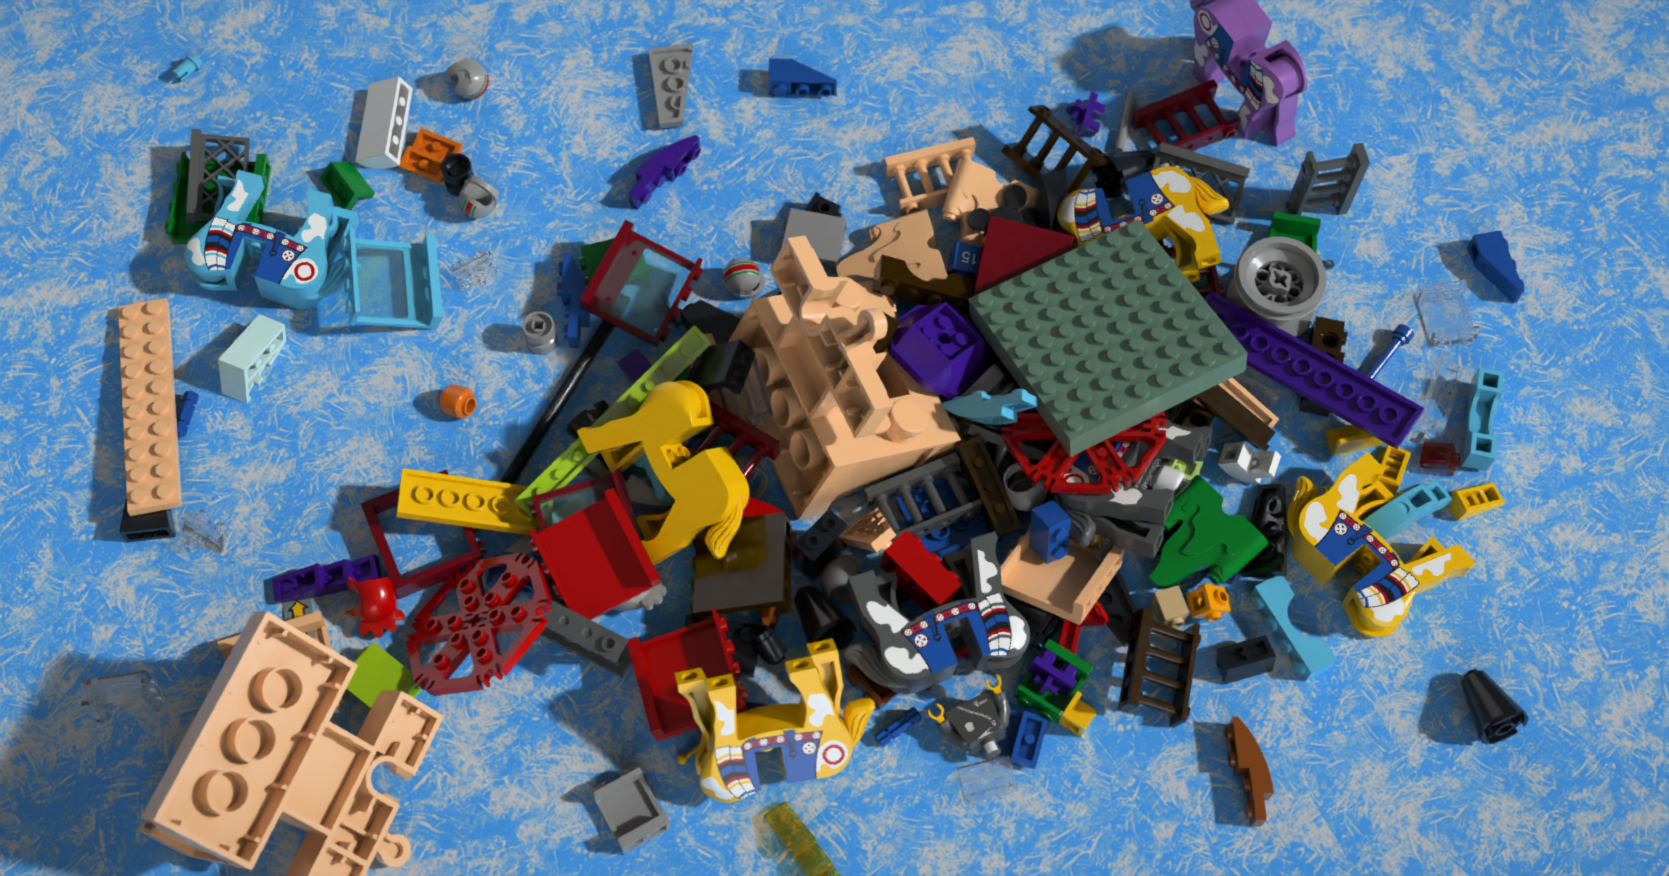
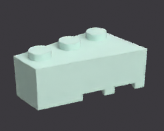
M259 314L253 322L248 323L243 333L233 340L232 345L220 354L217 363L219 365L222 394L248 404L251 396H249L250 390L254 384L260 385L263 380L260 376L266 365L271 366L286 343L285 324Z

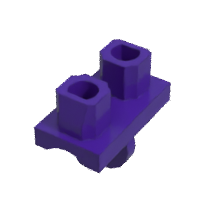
M1094 92L1090 93L1087 100L1076 99L1075 102L1067 105V114L1071 116L1070 119L1072 121H1076L1073 132L1078 136L1084 133L1093 137L1099 131L1100 123L1092 120L1091 117L1099 119L1103 115L1106 106L1096 101L1098 94Z
M1045 649L1039 656H1036L1026 670L1035 675L1033 682L1041 686L1038 690V694L1043 696L1046 690L1053 695L1058 691L1067 695L1077 682L1074 680L1077 668L1069 663H1065L1061 670H1058L1052 666L1056 656L1048 649Z

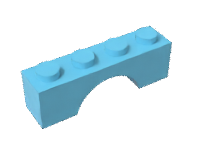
M1479 367L1471 380L1462 466L1487 471L1495 460L1497 436H1494L1493 426L1497 405L1502 394L1504 372Z
M1274 576L1254 587L1250 595L1251 603L1257 611L1260 610L1268 630L1274 632L1278 638L1281 650L1288 654L1293 661L1292 665L1295 672L1300 676L1302 675L1303 679L1307 681L1332 668L1337 658L1324 638L1304 636L1291 625L1287 609L1295 594L1283 576Z

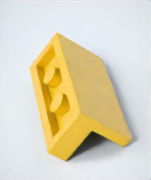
M1354 425L1327 430L1324 434L1332 456L1386 444Z

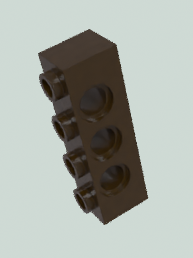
M1316 316L1310 330L1309 345L1343 363L1345 353L1341 352V348L1345 345L1347 339V332L1344 331L1345 322ZM1301 396L1299 411L1329 416V411Z

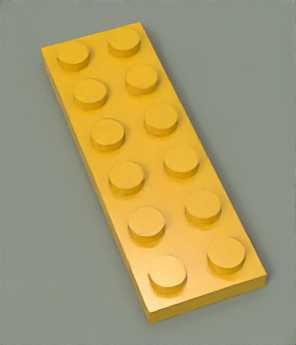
M402 468L396 517L529 536H531L530 530L534 529L536 531L535 527L540 526L537 516L531 519L514 502L528 486ZM553 500L541 509L546 528L552 525Z

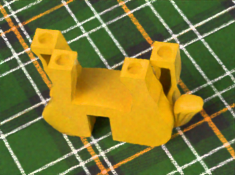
M685 380L664 382L654 387L637 413L632 416L609 421L600 427H583L577 431L588 454L600 452L611 473L620 470L622 472L625 471L646 453L656 476L667 492L675 499L672 508L665 513H648L635 518L645 537V540L641 541L654 565L688 547L693 539L710 525L712 526L709 528L704 541L716 559L724 557L731 540L739 529L743 510L749 499L748 482L726 446L704 450L692 458L689 450L683 446V442L714 424L706 393L697 384Z

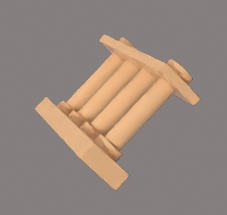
M973 137L884 157L886 178L896 177L903 199L899 200L898 213L900 216L944 205L953 179L949 163L959 161V159L971 160V157H974L976 143ZM940 166L948 188L935 191L927 168ZM918 171L925 194L912 196L904 173Z

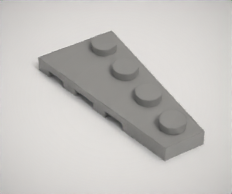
M693 43L650 48L648 51L660 129L683 126L693 56Z

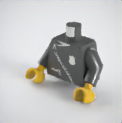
M998 674L996 676L999 683L996 686L990 685L988 677L986 678V685L989 689L993 690L992 694L988 690L945 712L946 717H943L944 709L940 704L935 703L940 710L937 716H933L930 710L927 709L928 716L937 720L936 725L948 742L961 749L969 748L972 753L983 749L988 759L994 758L1001 753L997 742L1006 737L1004 729L1009 724L1010 706L1004 690L1000 689L1002 680Z

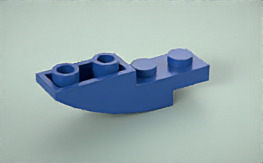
M564 252L563 262H559V276H562V282L557 284V296L562 298L563 306H565V317L569 318L568 325H564L563 335L564 339H568L569 348L579 349L581 327H590V313L579 308L580 298L586 290V286L575 260L570 253Z

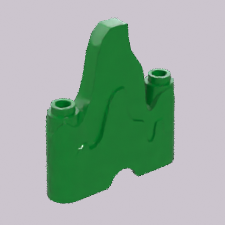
M1195 475L1174 496V504L1164 523V531H1169L1176 525L1181 526L1163 546L1160 562L1149 575L1148 581L1156 589H1167L1198 571L1209 569L1207 574L1209 580L1215 585L1224 584L1268 546V541L1243 515H1227L1222 509L1223 497L1202 477Z

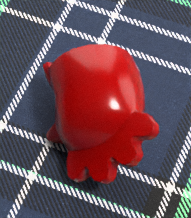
M352 577L347 578L346 584L351 592L357 593L360 603L357 607L346 610L345 613L359 619L361 622L359 626L360 634L367 635L372 631L375 637L380 638L383 636L384 629L394 632L397 629L396 621H404L406 616L402 610L397 609V597L391 579L386 577L357 582Z

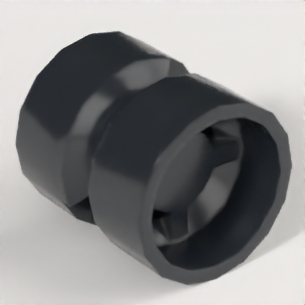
M453 153L446 156L441 163V172L447 191L451 195L459 197L466 179L471 174L474 175L469 158L460 153Z

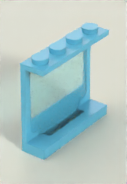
M349 228L346 237H342L341 249L346 254V257L343 259V272H347L344 292L348 293L345 309L346 314H350V324L437 329L443 318L436 235L426 234L422 244L356 239L354 228Z

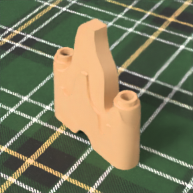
M959 159L944 202L942 218L950 222H956V219L959 218L961 227L959 242L981 246L984 232L973 231L967 222L971 211L983 208L991 215L994 209L1006 205L1003 200V194L1012 185L1023 187L1027 193L1025 205L1015 209L1018 214L1028 207L1036 209L1034 203L1042 200L1039 190L1017 180L1012 181L1008 185H1003L997 181L994 170L968 159Z
M927 209L873 226V229H869L871 241L874 244L842 260L836 267L838 276L847 277L859 282L871 281L874 278V269L881 255L905 260L909 270L924 281L940 282L948 277L940 251L933 249L936 247V241ZM888 296L889 298H893L894 300L899 299L892 296Z

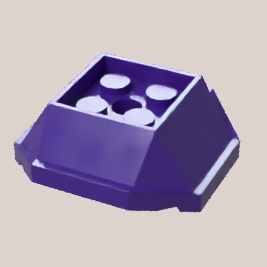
M946 302L934 305H917L897 319L901 323L887 345L888 353L923 389L935 394L944 395V398L952 400L953 397L960 396L986 372L987 340L954 306H949Z

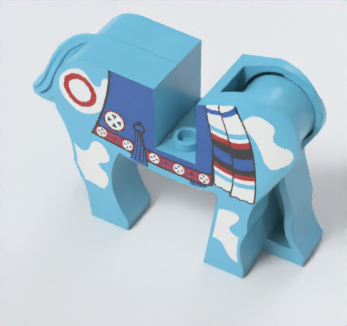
M242 170L237 171L236 179L218 175L216 182L219 188V196L215 204L214 217L190 238L184 252L190 274L198 285L208 290L238 291L250 258L259 262L254 277L260 296L295 309L313 308L344 286L347 272H343V259L346 254L341 249L342 237H346L349 228H354L356 233L359 225L357 212L336 207L333 204L331 194L308 188L306 192L308 202L307 219L299 232L292 237L277 229L245 221L265 188L262 176ZM331 216H333V221L330 226ZM357 263L358 275L362 273V266Z

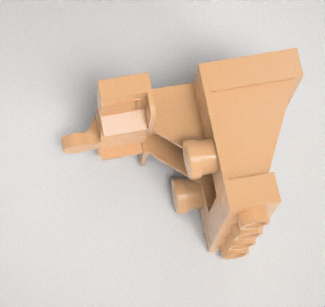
M806 236L787 238L770 268L782 295L752 299L728 342L740 339L756 353L742 392L738 396L752 425L780 441V455L775 461L770 458L769 460L798 520L822 515L832 502L913 466L918 468L950 455L961 439L959 425L942 408V403L938 397L939 394L923 389L889 355L887 346L884 352L876 354L873 349L877 340L883 339L887 333V320L883 312L897 319V309L893 300L883 294L873 292V280L856 283L847 277H828Z
M253 612L141 816L145 821L139 832L185 856L252 870L277 820H281L307 831L285 876H365L374 857L382 865L391 867L401 866L410 856V843L405 836L388 832V828L400 804L395 797L386 792H377L373 788L371 774L376 765L382 763L391 773L402 779H409L414 776L444 716L402 691L384 690L375 699L357 737L329 722L358 665L269 612Z

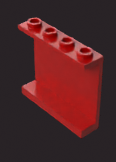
M614 488L604 492L605 498L538 533L534 529L529 531L533 538L529 540L535 554L540 552L544 560L540 563L547 577L551 575L556 583L552 585V588L557 598H563L567 605L566 608L590 620L662 583Z

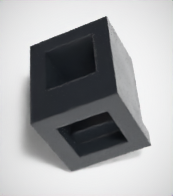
M817 192L805 209V211L837 217L843 216L840 205L821 197L820 193Z

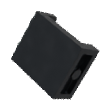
M740 339L708 346L695 359L687 381L700 386L707 397L711 390L728 388L735 395L741 394L756 353Z
M828 509L794 543V567L812 583L822 574L824 567L831 560L838 558L847 549V544L838 537L847 528V523Z

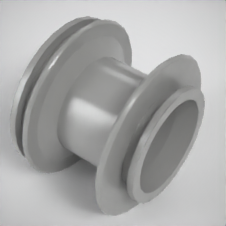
M1287 237L1264 238L1248 247L1238 259L1234 270V277L1226 289L1225 298L1298 338L1311 325L1315 316V309L1323 300L1326 291V271L1319 256L1304 243Z

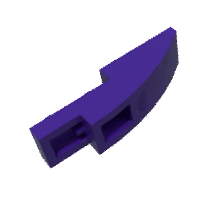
M694 135L672 143L644 162L635 172L637 184L629 192L630 205L638 210L642 204H646L650 200L654 190L657 187L660 188L666 178L674 182L678 176H682L687 169V165L692 160L697 159L701 152L700 137Z

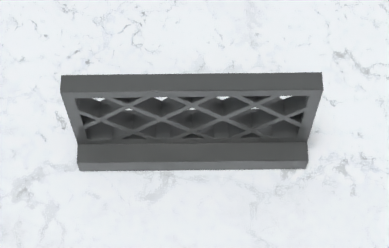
M191 129L186 223L196 224V220L210 221L214 217V213H202V207L209 202L215 207L216 201L214 198L219 195V188L215 179L218 175L224 172L229 178L236 179L228 170L235 163L243 171L248 172L250 138L201 134V130ZM206 142H214L221 148L212 154L205 145ZM234 144L244 145V151L237 156L229 149ZM224 151L232 158L225 165L216 158ZM210 161H213L219 167L212 174L204 168ZM210 181L218 188L211 195L203 189V186Z
M1163 142L1156 146L1151 171L1158 168L1161 160L1173 167H1176L1175 165L1181 166L1179 169H1190L1194 177L1200 180L1206 174L1213 176L1217 184L1211 188L1219 187L1223 196L1229 202L1231 212L1229 217L1221 215V213L1214 215L1206 214V217L1234 224L1245 179L1248 178L1250 168ZM1227 181L1238 183L1236 193L1230 196L1223 186Z

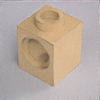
M1179 585L1154 592L1151 603L1159 624L1174 629L1184 625L1190 612Z

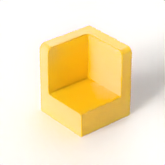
M1077 691L1061 715L1059 724L1081 737L1097 711L1081 701L1082 693Z

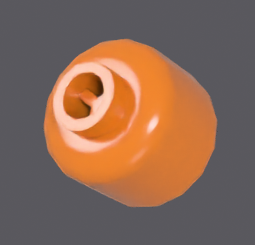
M451 384L439 395L440 409L448 416L465 419L476 409L477 400L473 391L469 388Z

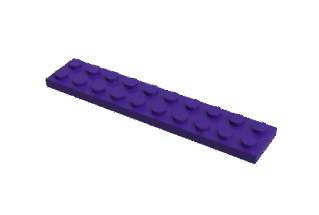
M1210 291L1204 300L1247 351L1246 365L1391 447L1399 448L1423 414L1424 407L1219 294Z

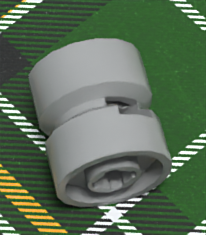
M542 311L528 314L522 324L527 347L531 352L538 355L552 352L558 342L554 320L548 313Z

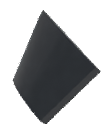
M1065 169L1034 177L1042 199L1034 203L1042 226L1039 228L1056 231L1059 225L1057 211L1063 199L1068 195Z

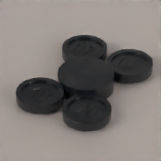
M1012 185L1004 191L1003 200L1006 205L997 207L991 215L987 210L977 208L971 211L967 218L969 227L975 232H984L986 221L990 216L1039 227L1041 224L1035 208H1025L1019 214L1015 210L1024 206L1027 201V193L1019 185Z

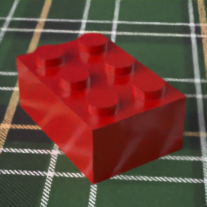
M907 530L896 538L883 552L880 567L886 573L896 572L898 577L897 584L925 613L954 602L962 585L959 577L953 571H948L942 566L940 558L933 552L929 553L923 547L922 540L915 534L911 535Z

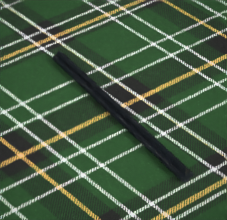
M620 294L610 313L618 318H622V313H625L624 311L628 309L627 306L629 307L628 304H631L630 297ZM604 320L602 321L598 330H596L597 332H595L589 344L585 347L580 358L576 361L577 363H575L569 375L565 378L558 392H556L549 406L545 409L536 426L532 429L533 431H531L499 482L516 483L515 479L518 480V474L521 475L520 472L524 470L523 467L526 468V462L529 463L528 460H531L529 457L532 458L531 454L534 455L533 452L535 453L534 449L537 450L536 447L538 448V445L542 443L541 440L545 438L544 435H547V430H550V425L554 423L553 420L556 421L555 418H558V413H561V408L565 406L564 403L567 404L566 401H569V396L573 394L572 391H575L574 389L578 387L577 384L581 382L580 379L582 380L581 377H584L583 374L585 375L584 372H587V367L590 368L589 365H592V360H595L594 358L599 353L598 351H601L599 348L602 349L601 346H604V341H607L606 339L610 337V332H613V327L616 326Z

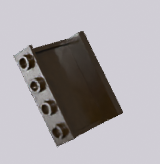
M785 512L742 518L739 529L731 540L725 556L720 559H716L711 554L704 541L712 525L703 529L693 539L696 556L692 558L695 577L691 580L694 598L690 602V611L698 622L705 620V616H712L711 609L714 608L718 615L776 607L780 615L790 614L792 524Z

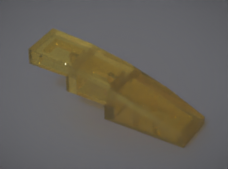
M786 801L763 816L805 876H841L833 866L831 859L817 844L813 834Z

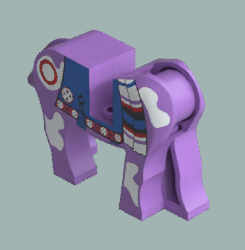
M1190 0V6L1195 12L1193 76L1200 84L1212 79L1219 84L1224 81L1226 76L1232 85L1244 96L1245 100L1234 119L1239 117L1241 120L1238 132L1243 139L1262 130L1275 146L1294 138L1296 135L1295 117L1297 114L1298 94L1306 91L1308 85L1305 65L1298 51L1287 40L1268 49L1266 48L1265 43L1272 22L1255 0Z

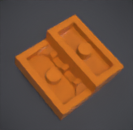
M420 128L413 145L407 146L399 167L441 184L444 180L441 172L443 159L453 153L461 154L464 146Z

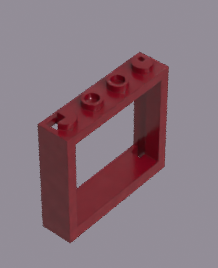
M447 469L439 472L440 474L449 475ZM399 488L361 503L399 599L443 582L451 574L455 576L456 570L465 573L468 563L474 566L473 560L484 559L483 554L487 553L482 540L476 541L474 534L478 532L477 528L462 526L472 551L402 579L376 515L397 506Z

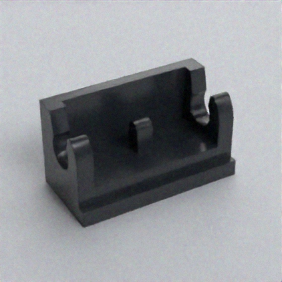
M1266 635L1217 648L1216 664L1217 668L1222 667V680L1225 685L1273 671L1276 655Z

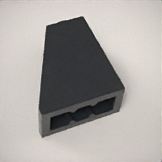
M698 300L694 304H688L681 311V322L687 331L695 325L703 334L712 333L716 344L728 342L741 320L702 300Z

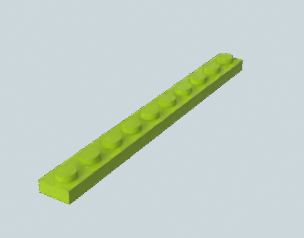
M694 325L591 426L600 427L609 421L632 416L637 413L654 387L664 382H672L712 342ZM580 437L577 438L514 502L532 519L528 503L533 501V495L564 488L600 452L588 454ZM550 501L542 503L540 508H544Z

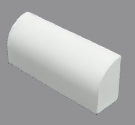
M399 76L369 84L355 159L362 166L372 169H388L400 165L413 88Z

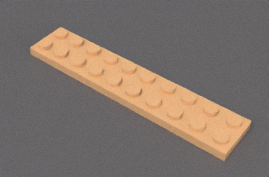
M163 298L118 306L127 512L130 516L182 507L170 305L168 299Z

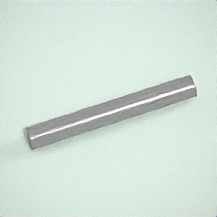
M1131 92L1126 95L1114 148L1115 152H1123L1136 97Z

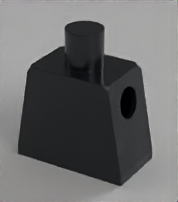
M126 497L120 534L127 543L176 537L172 511L167 509L130 516L127 512Z

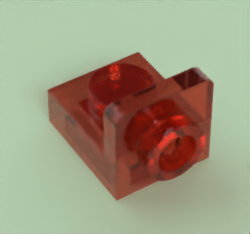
M1423 442L1419 464L1421 468L1444 469L1447 471L1448 476H1454L1455 468L1460 466V453L1456 452L1454 443Z

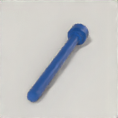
M1399 324L1392 332L1391 343L1366 373L1367 377L1374 380L1398 348L1412 340L1414 332L1411 328L1404 324Z

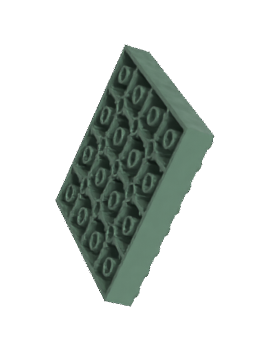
M1139 219L969 299L970 318L1020 388L1038 397V407H1035V409L1070 457L1246 371L1247 351Z

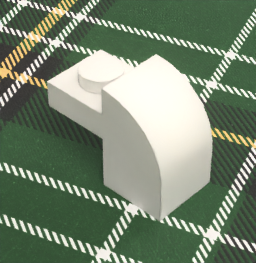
M1245 442L1225 443L1217 465L1237 480L1250 484H1260L1261 478L1275 476L1281 455L1277 451L1255 452Z

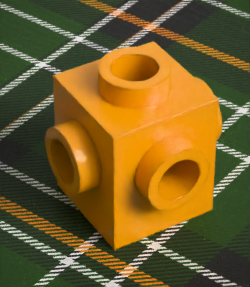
M1205 583L1198 586L1197 589L1186 593L1192 618L1206 619L1207 622L1220 620L1222 618L1221 615L1231 611L1225 587L1213 586V583Z

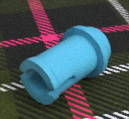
M195 54L187 55V59L172 70V73L175 74L174 76L179 81L183 82L196 69H201L202 62Z

